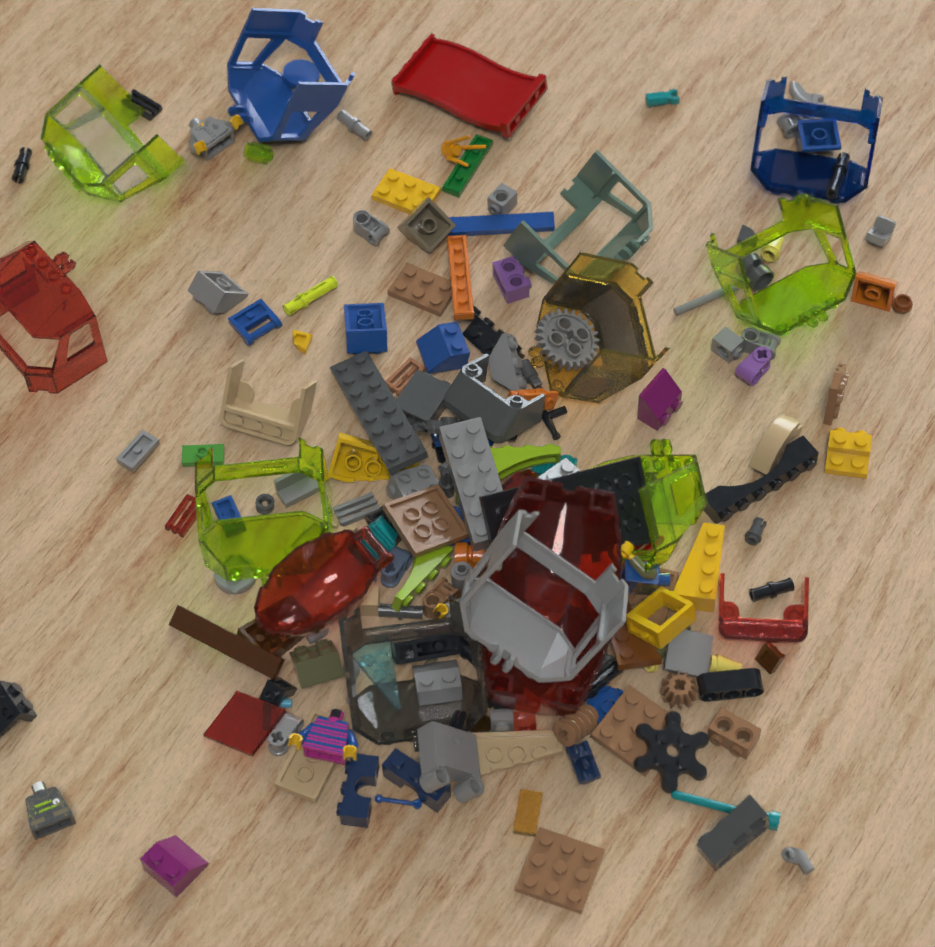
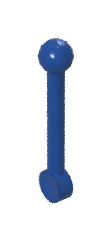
M377 794L374 798L376 803L389 802L410 805L415 809L422 807V802L419 799L408 801L386 798L380 794Z

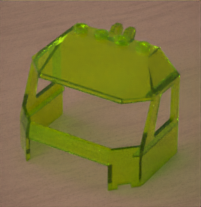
M807 194L796 195V199L786 200L785 197L777 198L783 220L726 250L719 248L714 233L710 235L711 241L706 243L712 269L736 318L779 336L786 335L790 330L803 326L805 323L809 327L815 328L818 326L816 317L819 321L826 322L828 315L825 311L836 308L838 304L846 300L857 274L839 205ZM813 229L829 262L805 266L752 294L749 285L751 280L747 278L742 258L788 233ZM825 234L840 239L847 267L837 262ZM730 285L744 291L746 298L741 300L740 304Z
M299 437V457L214 466V450L212 446L203 459L199 458L195 462V499L199 545L205 566L226 581L261 578L264 589L268 588L269 585L267 577L274 576L276 587H281L282 575L313 572L334 553L332 490L322 448L316 445L312 447L306 444V440ZM290 473H302L317 480L323 509V519L305 511L221 519L213 522L207 488L216 481Z
M652 439L649 444L651 454L629 455L604 461L593 466L597 467L636 456L641 457L646 486L640 488L639 492L653 550H633L632 554L634 556L637 555L642 562H649L645 565L646 573L669 560L685 531L690 525L697 523L707 505L696 454H671L673 447L669 439H662L661 441L659 439ZM619 551L612 552L614 559L621 562L629 560L628 558H622L619 555ZM601 556L593 558V563L602 561Z

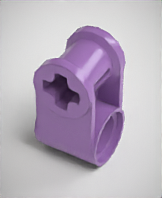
M757 347L738 365L735 375L749 385L754 386L770 369L771 351L767 347Z

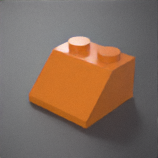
M859 271L855 276L851 301L890 312L896 295L898 281Z

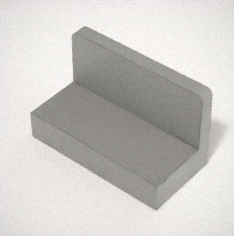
M311 462L274 480L276 494L285 508L323 490L321 482L314 474Z

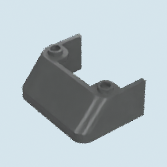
M486 353L462 367L445 393L443 404L464 421L481 417L487 438L493 442L502 443L541 421L546 395L542 393L530 401H527L520 395H513L506 399L502 398L483 384L486 380L489 355Z

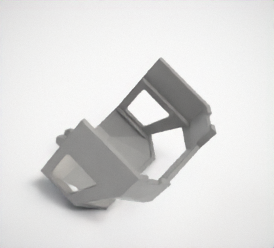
M518 510L499 532L465 579L460 600L464 631L471 639L479 641L493 653L490 659L493 665L499 663L501 657L505 659L502 665V671L505 673L515 666L523 671L528 678H533L539 683L569 681L580 672L625 624L629 586L623 579L619 580L615 575L617 569L613 563L609 565L596 581L525 532L538 517L539 512L533 511L531 514H527L525 510ZM516 546L583 592L599 613L575 649L560 627L489 579L495 570H501L503 561ZM489 560L487 570L480 578H477L476 576ZM597 632L595 645L576 664L577 657Z

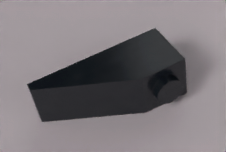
M458 631L390 640L392 660L397 665L462 654Z

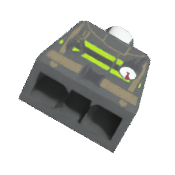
M43 781L36 782L31 786L34 795L27 797L25 802L30 830L35 840L76 824L72 811L57 787L47 789Z

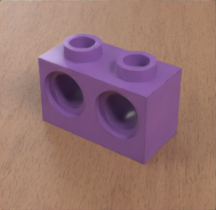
M514 256L492 262L493 277L507 304L529 297V289L532 287L530 279L525 277L523 265Z

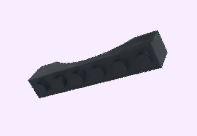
M801 436L786 445L780 462L767 475L743 485H719L702 495L701 508L715 524L721 521L725 522L736 512L747 509L756 500H762L769 492L779 490L789 480H795L804 471L812 470L817 465L819 452L804 436Z

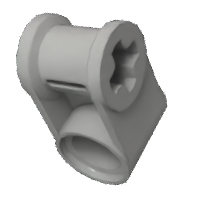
M802 107L790 113H785L777 119V125L782 127L784 136L787 139L794 138L797 120L815 119V111L810 107Z
M359 210L354 213V232L371 245L377 246L379 240L390 233L389 227L383 221L378 220L367 211Z
M754 327L745 328L741 335V338L744 339L743 349L745 353L751 354L757 347L763 346L771 351L770 360L775 358L776 347L781 342L778 335L758 330Z
M285 711L280 712L267 735L269 752L273 756H283L290 748L287 746L289 736L293 733L298 734L301 731L303 719Z

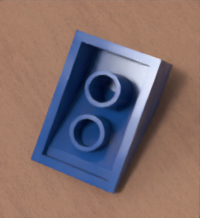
M384 303L344 304L347 353L357 355L365 351L374 354L388 352Z

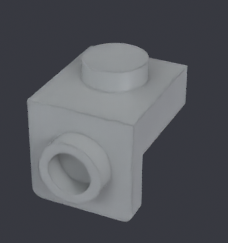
M878 215L874 226L867 233L865 240L870 241L874 246L884 247L892 237L896 222Z
M512 709L490 710L491 732L513 731L514 719Z

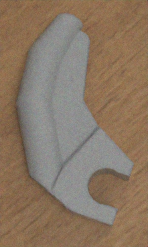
M795 81L790 82L789 92L797 103L803 107H810L817 112L827 109V103H821L824 99L823 95L809 94L805 92L799 83Z

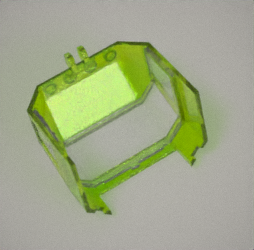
M100 64L45 113L41 140L45 143L43 148L47 151L48 157L58 169L64 168L62 172L68 179L74 180L72 185L79 192L83 190L89 196L122 203L124 200L166 180L186 161L182 155L180 156L158 134L145 145L141 142L129 125L145 110L141 105L135 106L130 100L132 98L131 94Z

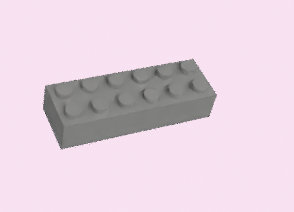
M481 417L439 427V439L473 552L486 550L490 546L479 497L503 491Z

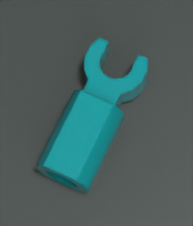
M671 89L668 92L662 91L646 94L647 108L666 105V103L679 104L680 97H675L678 90Z

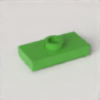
M224 444L182 445V467L224 465Z

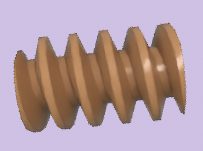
M583 704L559 719L553 726L558 741L562 745L569 747L589 735L597 727L598 711L589 704Z

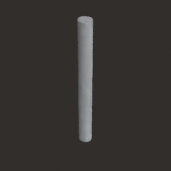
M742 279L673 309L674 313L677 316L746 287L747 282L745 279Z

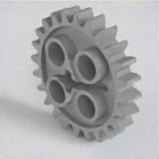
M558 308L555 312L551 310L548 315L545 314L539 321L538 327L535 330L537 335L534 340L539 341L536 347L542 348L540 355H547L545 361L553 360L552 366L558 363L560 370L563 366H566L567 371H570L572 367L577 371L579 367L584 369L596 357V352L599 349L597 344L600 339L595 338L598 332L592 331L594 325H588L589 319L583 320L582 313L576 316L575 310L568 313L567 308L563 312Z

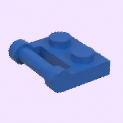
M262 299L257 300L228 318L229 324L242 337L247 346L253 344L254 340L270 330L278 329L282 326L280 319ZM265 320H270V322L250 334L247 332Z

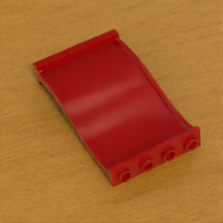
M433 33L423 41L422 45L413 53L412 57L402 66V69L391 81L393 94L396 96L400 92L422 98L462 120L485 129L501 132L502 136L508 139L548 89L546 75L539 73L536 77L511 70L468 47L435 38Z

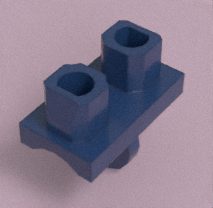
M587 740L577 745L566 746V752L579 785L589 784L601 778Z

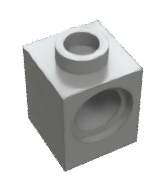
M501 183L487 197L488 210L493 215L508 214L517 205V191Z
M725 326L712 338L711 351L730 364L735 358L739 359L744 352V339Z

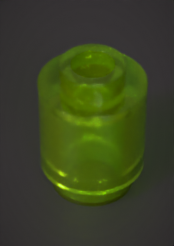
M257 142L245 145L244 157L248 158L249 161L268 164L273 159L274 152L270 145Z

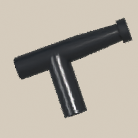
M565 406L549 412L543 410L542 420L552 434L553 440H558L561 435L558 433L552 419L567 414Z

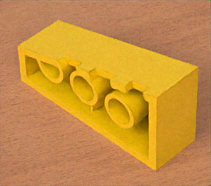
M703 522L673 590L675 594L694 603L695 610L714 612L725 525Z

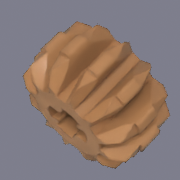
M679 670L676 672V676L669 673L667 679L662 680V688H660V694L663 695L664 703L670 702L671 708L678 705L680 710L683 708V704L690 707L692 701L697 699L696 693L699 689L698 685L695 684V677L689 678L688 672L680 675Z

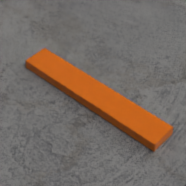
M447 236L454 320L474 319L467 236Z

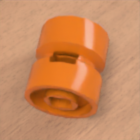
M456 542L455 563L467 562L474 569L486 550L473 552L468 542Z

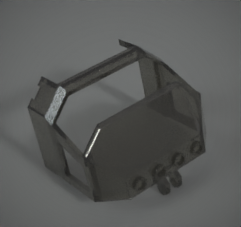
M448 595L450 617L362 629L359 606L353 611L354 615L350 618L344 617L339 621L353 731L376 745H391L406 741L413 742L414 751L419 752L417 729L431 721L448 726L454 711L459 709L466 712V719L461 730L469 732L488 712L481 643L471 639L464 631L460 602L456 601V597ZM444 634H454L469 641L473 665L476 668L477 681L460 675L463 700L418 706L415 684L407 691L409 685L415 683V680L369 685L353 697L352 685L356 681L352 654L365 645Z

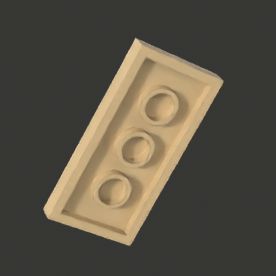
M313 708L303 729L310 723L315 722L317 717L329 718L330 714ZM348 722V723H349V729L353 731V730H354V724L351 723V722ZM294 745L274 782V786L277 789L316 804L336 763L304 757L303 745H301L300 750H296V745Z

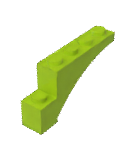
M554 444L536 447L533 445H524L523 447H512L509 445L501 448L490 447L500 481L518 471L533 466L559 463L561 461V446H555ZM455 493L456 505H458L459 503Z
M448 545L413 558L411 574L401 590L395 595L391 608L399 612L403 607H409L414 600V596L416 594L420 595L427 586L426 583L429 580L433 582L438 576L439 570L441 568L445 569L450 564L453 548Z

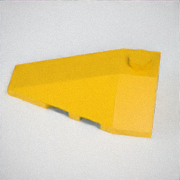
M339 432L327 477L344 482L389 480L390 474L371 441ZM419 462L414 463V464H412V465H410V466H408V467H406V468H403V469H401V470H399V471L406 470V469H410V468H414V467H418V463H419Z

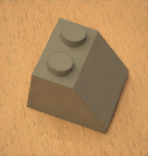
M428 197L422 200L397 228L412 243L430 253L456 224Z

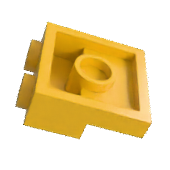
M837 427L834 430L830 429L824 473L867 479L872 435H868L863 430L853 433L847 432L842 427Z

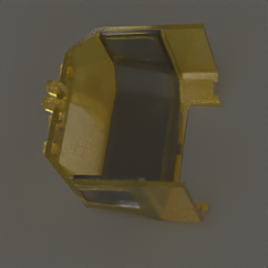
M580 252L543 297L537 324L551 310L555 312L559 308L563 312L567 308L568 313L575 310L576 316L582 313L583 320L588 318L587 324L594 325L592 331L598 332L595 338L600 339L597 344L599 349L596 352L595 358L583 368L579 367L577 371L573 367L570 371H567L566 366H563L560 370L558 363L552 366L553 360L545 361L547 355H540L542 348H537L536 346L529 348V355L534 356L530 361L531 365L536 368L545 366L550 391H557L559 393L558 396L600 404L608 397L642 379L670 349L665 347L657 356L655 354L642 301V296L654 282L649 277L644 278L637 272L639 268L633 263Z

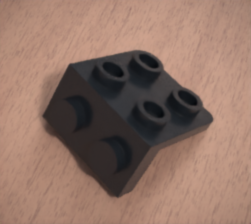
M0 680V737L17 720L32 722L37 717L32 709L33 705L24 697L22 688L15 682L11 683Z

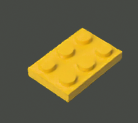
M389 168L371 194V197L374 201L410 214L422 200L428 197L435 202L441 193V187Z

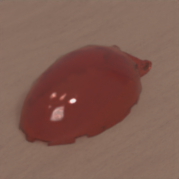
M364 526L356 533L352 530L343 529V531L321 534V537L311 542L308 540L296 547L279 562L268 575L269 578L264 586L259 588L254 606L259 627L273 635L287 639L322 632L348 617L367 599L376 583L378 572L394 560V555L385 550L372 535L371 529L368 526ZM365 539L381 558L379 560L375 559L362 544L361 540Z

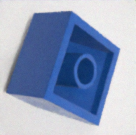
M836 118L797 120L795 137L799 151L841 150Z
M458 321L438 324L416 340L426 371L430 374L462 369L468 363L470 351Z

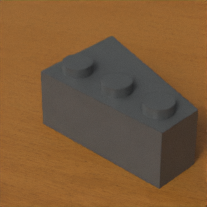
M749 794L734 810L719 821L715 828L710 832H706L698 839L697 849L699 853L717 871L769 829L768 814Z

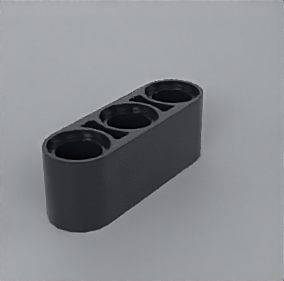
M757 668L700 674L696 678L700 700L704 702L757 697L764 693L761 673Z

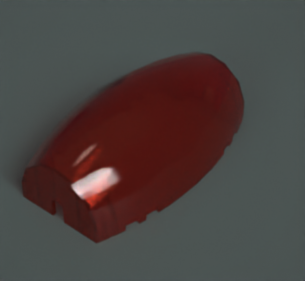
M526 476L503 517L497 535L518 510H525L527 514L537 511L539 515L525 530L526 533L595 581L611 563L617 569L615 575L621 580L622 539L614 493L577 486L574 491H566L562 489L563 483ZM517 546L503 561L501 570H495L489 577L490 580L560 627L574 649L599 615L583 592ZM597 632L577 657L576 664L595 645ZM610 640L572 680L541 683L533 678H528L523 671L515 666L505 673L502 671L505 659L501 657L500 662L493 665L490 660L493 653L480 643L482 672L487 697L493 703L526 713L550 716L575 714L583 704L599 673Z

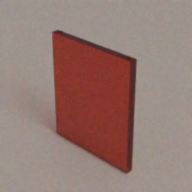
M236 691L204 732L203 736L253 757L287 711L284 708Z

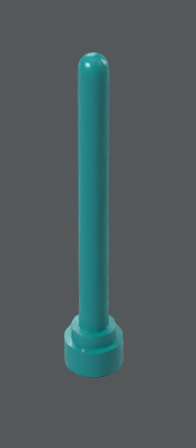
M677 790L671 793L672 798L675 800L728 814L737 807ZM776 811L767 812L769 829L777 831L781 813Z

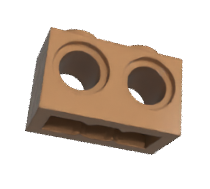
M721 708L709 726L707 735L714 745L722 746L728 749L734 756L747 760L760 739L761 728ZM719 728H726L728 731L722 732ZM743 738L746 739L748 742L742 743L738 739Z

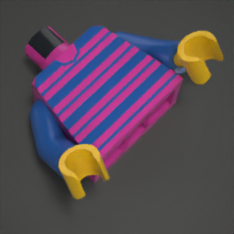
M332 709L329 718L317 717L315 722L310 723L298 734H290L287 745L288 747L296 745V750H300L301 745H303L304 757L346 765L347 757H353V761L357 760V750L359 747L355 733L349 729V723L342 721L344 712L339 709Z

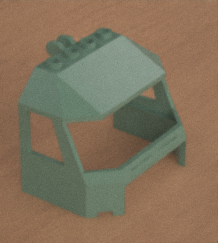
M598 150L594 152L572 180L574 184L570 189L564 188L560 193L576 210L546 239H542L522 220L503 245L523 266L552 283L563 292L594 287L601 281L606 283L613 276L611 271L614 268L618 271L626 263L624 260L631 258L638 251L640 245L643 246L650 239L648 235L653 230L651 202ZM618 182L643 205L638 212L610 192ZM602 200L631 217L632 219L577 273L553 250ZM549 255L570 278L566 282L562 281L541 266L539 262Z

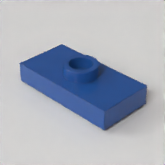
M231 495L211 502L227 539L247 532Z

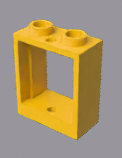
M662 586L626 614L628 632L660 650L696 620L694 603ZM662 606H666L676 612L661 626L648 620Z

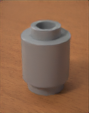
M461 561L452 566L451 582L453 587L463 590L465 579L473 570L469 563Z

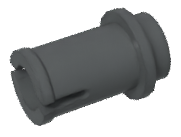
M760 517L754 518L750 530L745 533V540L748 544L757 545V543L761 542V535L767 525L766 521L762 524L764 519Z

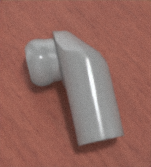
M793 847L783 849L782 857L785 861L798 864L805 875L814 871L815 868L804 850Z

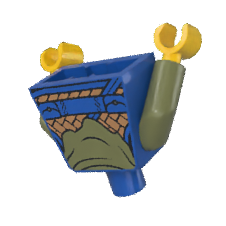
M626 541L621 545L619 555L629 560H625L624 563L617 559L615 561H617L618 579H623L629 586L628 594H652L658 586L670 585V573H659V564L642 562L637 555L634 556L632 554L634 550L632 543Z

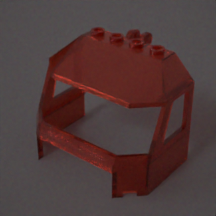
M35 240L26 241L0 257V316L9 311L32 338L59 340L52 368L28 366L1 334L0 350L25 378L29 392L38 393V390L48 391L51 394H58L108 361L96 315L81 290L66 275L75 268L77 263L72 259L68 260L69 255L65 251L55 255L52 260ZM89 323L93 342L67 358L70 335Z

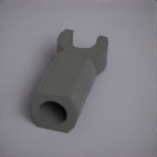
M529 359L522 360L521 372L527 384H531L533 389L542 388L541 385L543 384Z

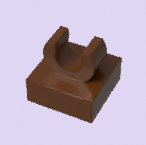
M771 642L764 644L755 660L769 674L776 672L786 655L782 654Z

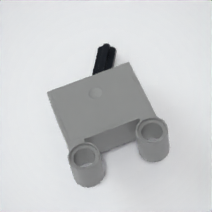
M457 709L454 711L448 726L431 721L417 729L420 755L418 762L421 766L419 782L425 792L432 793L449 784L450 780L455 781L457 784L453 788L454 795L459 802L465 803L481 795L484 791V786L480 778L476 734L461 730L466 719V712Z

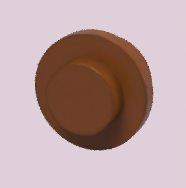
M900 294L894 298L892 307L899 313H908L913 307V302L908 295Z

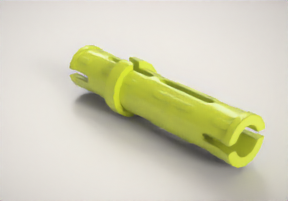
M330 276L308 291L297 294L296 298L282 305L284 312L291 316L296 311L307 308L311 302L337 288V280Z

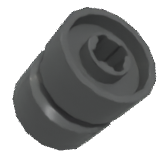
M757 253L745 256L737 266L738 272L744 279H747L748 284L755 291L767 287L774 278L773 271L765 265Z

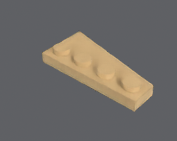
M554 730L472 733L476 734L480 777L563 754V745L556 738Z

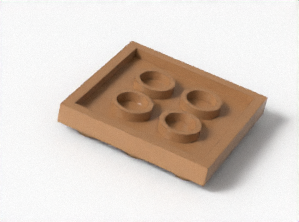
M439 484L383 504V511L414 558L469 538L463 520Z
M629 685L592 732L590 738L635 769L633 766L634 760L647 752L646 743L636 736V727L641 723H646L655 730H661L665 726V715L668 712ZM648 770V771L645 772V773H640V774H642L644 777H646L647 774L650 772V770Z
M539 827L515 887V892L582 915L605 854V849Z

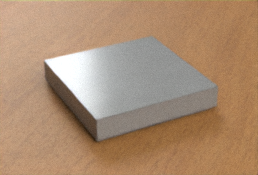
M686 629L682 631L666 646L663 670L673 673L679 670L682 675L688 672L689 676L695 678L700 674L708 673L713 635Z

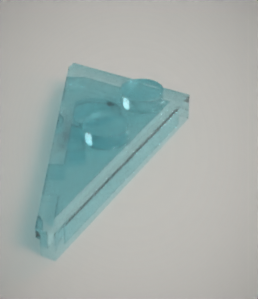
M386 632L353 652L352 659L359 664L362 671L397 711L401 708L389 636Z

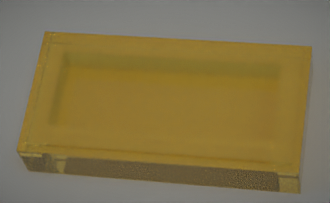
M520 789L513 834L536 837L543 792Z

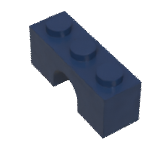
M397 748L393 750L382 764L383 777L399 788H402L404 785L409 786L417 793L419 800L436 813L440 811L451 797L450 784L432 793L425 792L419 782L421 776L420 764Z
M357 754L356 761H353V757H351L350 761H346L345 774H347V780L342 782L341 795H343V800L338 802L336 813L337 816H340L341 825L368 828L372 811L371 798L362 797L357 794V791L364 786L376 787L380 769L379 756Z

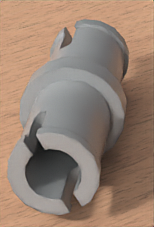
M341 110L338 113L337 120L346 125L350 132H355L365 141L372 136V130L364 126L360 119L354 118L345 110Z

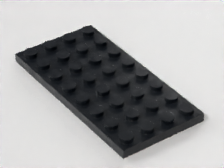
M640 456L479 497L490 545L518 510H525L527 514H531L533 511L539 512L538 517L525 532L571 564L579 562L581 555L591 554L592 558L601 556L603 552L619 551L621 545L626 541L632 543L635 547L658 540ZM516 546L503 561L501 570L495 571L497 580L501 583L550 569Z

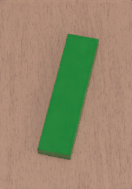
M478 134L474 136L469 145H486V148L465 150L460 160L468 163V167L456 164L442 186V192L460 198L493 146L492 139Z

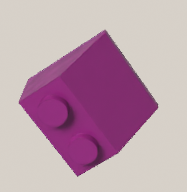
M662 368L639 394L637 419L656 431L662 425L665 426L669 422L674 411L677 412L683 403L681 401L682 391L666 369Z
M176 835L156 842L140 858L143 869L176 898L209 865L205 859Z

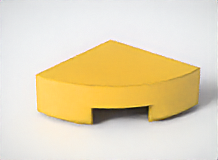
M293 329L292 338L295 348L301 353L306 354L313 339L312 334Z

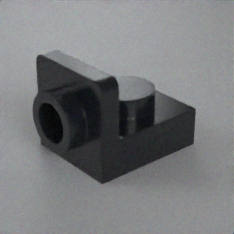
M277 677L276 680L269 679L261 692L259 700L276 710L279 709L284 698L294 696L297 688L281 677Z

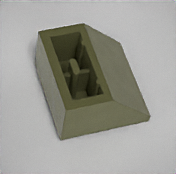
M319 640L315 642V645L309 647L305 645L294 648V651L289 652L301 688L344 676L339 653L332 640Z

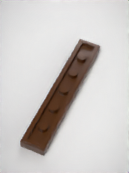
M177 605L169 622V625L271 679L276 680L285 659L180 605Z

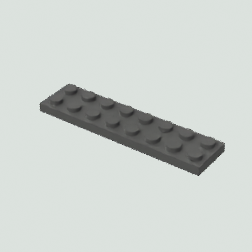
M367 351L330 367L335 380L389 474L428 458L426 449Z

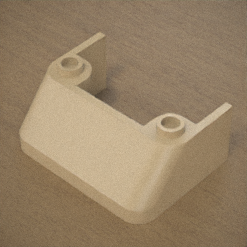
M239 360L229 366L220 411L221 423L227 428L280 444L291 445L296 442L311 413L317 382L312 381L301 389L300 398L294 400L290 410L253 400L254 387L251 383L241 380L245 360Z

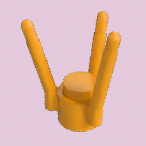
M470 135L453 140H445L441 146V153L446 157V161H452L468 167V163L455 157L460 155L461 150L484 149L486 145L460 146L457 144L471 138Z

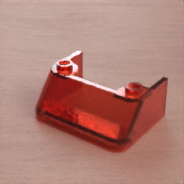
M720 573L718 579L717 621L718 633L721 638L727 641L799 644L806 639L808 635L809 577H805L801 584V605H789L784 610L783 620L739 618L738 606L733 602L724 601L725 573Z

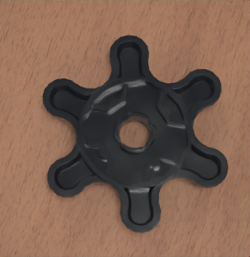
M670 711L665 715V726L661 730H655L646 723H641L636 727V736L646 743L647 752L642 756H638L634 760L633 766L639 773H645L651 769L657 770L662 776L661 787L664 792L670 794L676 791L678 788V778L682 774H688L697 781H702L707 777L706 767L697 761L695 754L698 749L708 745V735L702 731L692 735L685 733L681 728V716L678 712ZM673 745L676 748L677 756L673 757L668 754V746Z

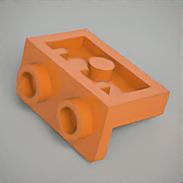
M544 388L509 391L508 397L520 395L527 401H530L543 393L546 395L543 410H552L559 393L557 391H546Z

